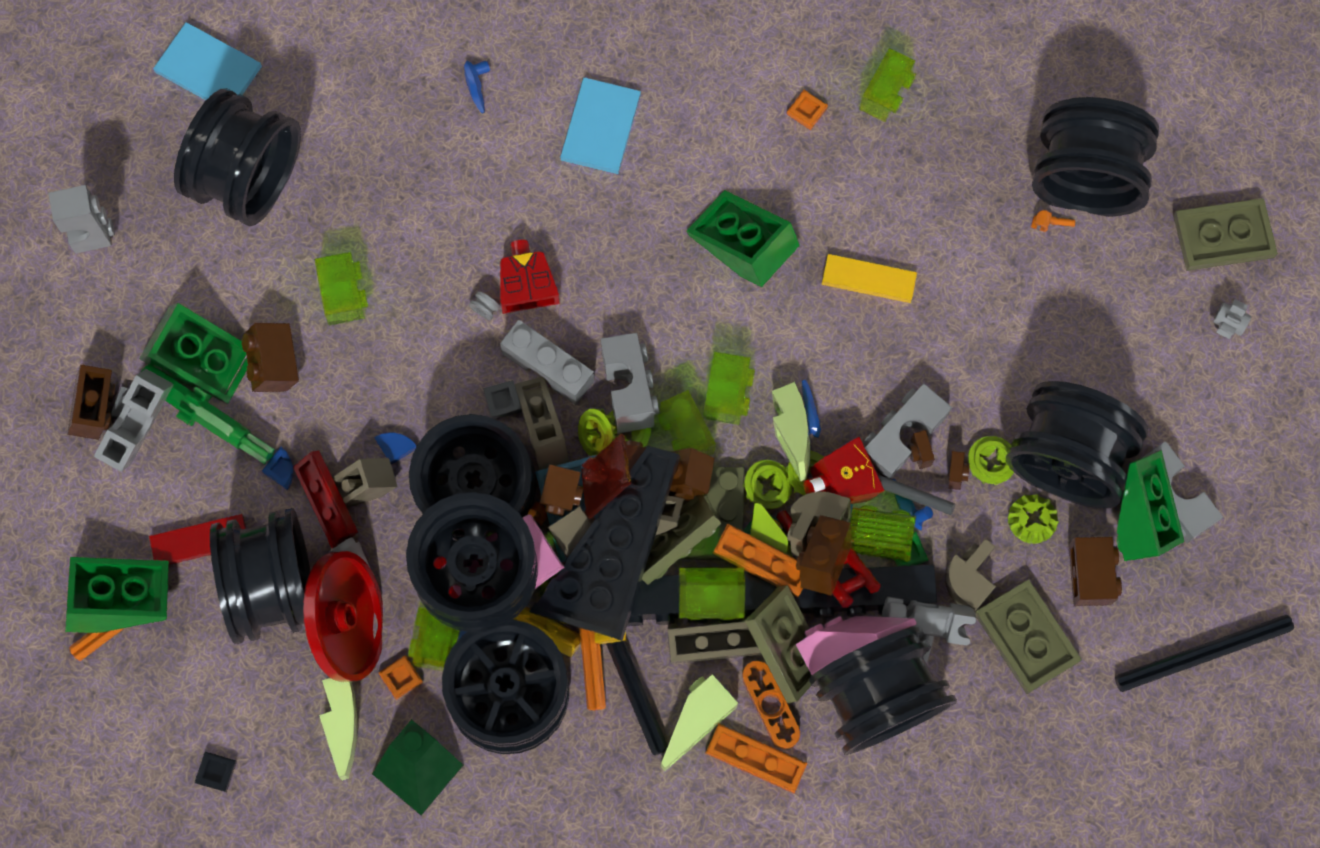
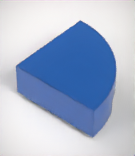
M383 433L374 437L386 458H389L391 465L415 451L417 447L411 439L399 433Z
M280 447L262 470L263 474L286 490L291 486L292 478L294 477V468L288 453Z

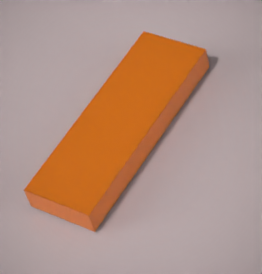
M730 524L726 525L713 554L776 587L788 585L792 595L798 598L803 588H801L800 570L796 569L797 559Z
M718 724L705 753L793 794L807 766L806 762L721 724Z

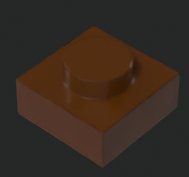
M926 430L916 432L910 440L911 444H908V449L912 451L910 459L912 462L917 461L919 469L931 467L935 458Z
M952 451L948 489L961 490L962 481L968 482L970 463L964 462L965 452Z

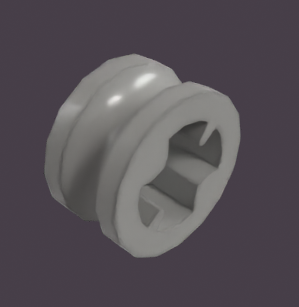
M477 292L475 295L476 300L470 301L469 307L485 319L492 320L493 311H498L500 306L488 295Z

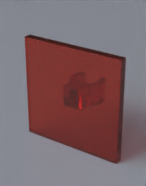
M623 434L615 438L596 457H590L582 464L581 472L586 515L589 519L594 517L631 484L625 435Z

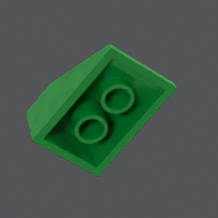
M726 190L717 197L686 231L692 239L737 275L761 288L800 246L791 222Z
M180 303L168 307L139 358L147 364H152L170 377L193 388L197 386L212 395V397L227 404L244 377L248 365L246 352L242 348L241 340Z
M1162 450L1148 454L1129 465L1117 526V546L1123 554L1124 561L1160 556L1185 542Z
M70 557L65 632L102 633L166 620L169 561Z

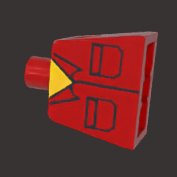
M528 240L513 241L510 244L512 256L504 257L500 261V302L502 313L560 304L558 289L544 253L541 251L530 253Z

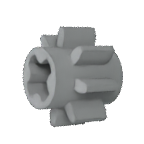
M1236 299L1230 305L1223 302L1213 320V323L1219 325L1216 333L1228 339L1234 333L1241 336L1252 317L1245 313L1248 305Z

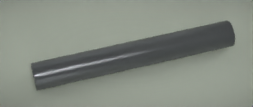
M877 474L884 490L943 513L953 514L955 503Z

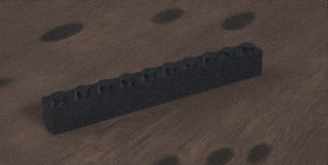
M934 565L867 567L881 585L880 589L875 593H870L863 586L850 593L849 595L852 597L853 603L846 608L841 606L833 594L831 596L805 588L802 589L798 598L793 597L802 613H815L816 618H830L834 616V612H847L848 617L864 616L866 611L878 610V614L882 615L887 596L902 598L903 604L906 607L910 604L911 600L936 605ZM843 568L838 580L840 583H843L857 575L852 568ZM749 572L662 576L659 579L653 580L649 585L641 580L627 626L643 625V620H656L658 625L674 624L675 619L688 618V623L694 624L707 622V617H719L721 622H735L739 620V616H750L777 587Z

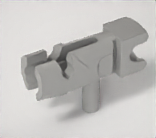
M887 596L882 610V617L914 618L917 623L915 626H920L924 632L920 637V641H928L931 647L934 637L946 638L947 643L969 645L970 639L967 637L965 628L961 627V625L976 623V614L970 606L953 603L946 607L911 600L910 604L906 607L903 604L902 598ZM931 649L923 656L925 662L928 661Z

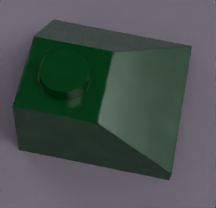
M411 719L389 745L372 775L422 816L464 765Z

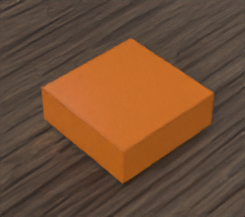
M803 90L788 109L787 115L809 130H812L828 109V105L806 90Z
M406 655L378 672L396 700L423 683Z

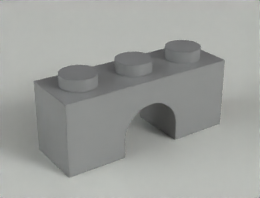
M86 185L48 193L53 222L61 233L67 232L68 243L75 254L111 246L110 236L115 235L111 218H107L104 206L100 207L97 195H92Z
M520 320L516 322L500 343L504 356L527 371L530 368L540 374L549 382L554 391L575 405L578 404L594 383V371Z
M637 333L602 338L601 351L607 381L624 379L631 383L624 389L611 391L617 433L654 427V415L659 414L656 396L650 397L649 388H653L651 370H645L643 362H648L645 343L639 344Z
M147 369L137 374L122 401L125 404L122 412L113 426L107 430L94 457L121 472L129 467L140 450L174 384Z
M925 384L917 391L912 388L901 401L904 406L898 412L892 410L881 422L884 426L877 435L874 432L870 433L863 441L874 469L884 477L891 479L907 462L912 453L901 442L899 433L905 428L913 427L921 431L926 430L929 437L948 417L952 409L948 403Z
M1165 441L1148 454L1162 450L1171 485L1172 477L1177 475L1185 466ZM1172 489L1186 544L1223 518L1205 492L1193 499H1183L1177 496Z

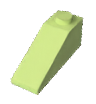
M713 674L707 679L703 676L700 677L689 687L691 693L687 697L661 762V768L664 771L669 769L737 708L738 702Z

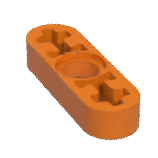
M761 661L750 662L743 670L742 681L773 744L780 749H790L797 744L800 738L799 726L768 665ZM756 668L758 672L764 671L765 675L762 677V682L765 688L769 684L773 687L772 690H766L758 697L754 693L760 691L758 683L756 681L750 682L748 679L752 674L751 669ZM772 696L778 699L780 703L779 711L775 714L766 713L762 709L764 698ZM785 713L788 718L782 719V723L786 729L792 728L794 731L790 736L791 742H786L785 739L779 740L777 735L780 733V728L777 722L771 726L769 720H776Z

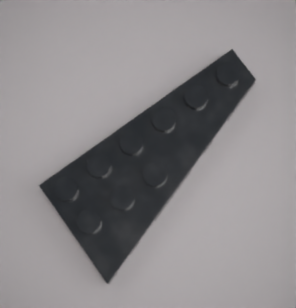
M647 446L627 474L624 483L607 502L604 511L597 520H594L568 556L564 568L560 570L555 579L551 580L543 596L530 609L529 612L531 614L621 641L623 640L679 463V454Z

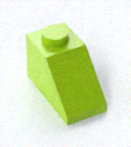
M754 501L750 535L793 557L791 545H788L786 534L762 503Z

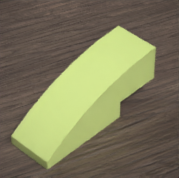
M795 382L772 391L774 408L778 415L773 417L777 440L800 481L807 479L810 465V439L803 400Z
M328 678L322 680L332 711L319 716L338 776L343 781L349 778L356 750L358 724L356 698L352 681L339 682Z

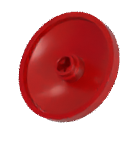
M350 551L325 554L313 566L305 588L303 612L307 640L317 664L331 679L339 682L362 680L373 671L382 651L383 601L381 592L372 570L360 556ZM374 613L378 621V630L375 638L373 635Z

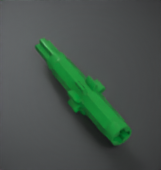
M148 364L142 369V371L147 369L174 384L165 401L179 410L176 415L178 419L190 426H193L195 422L199 423L237 449H242L264 465L268 460H271L275 449L253 435L251 430L209 403L212 395L197 386L191 391L152 364Z

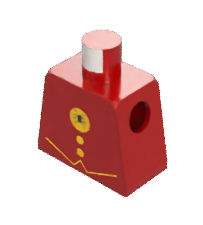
M860 437L853 439L811 466L810 472L813 478L804 481L806 494L819 491L830 492L850 498V504L870 501L885 491Z

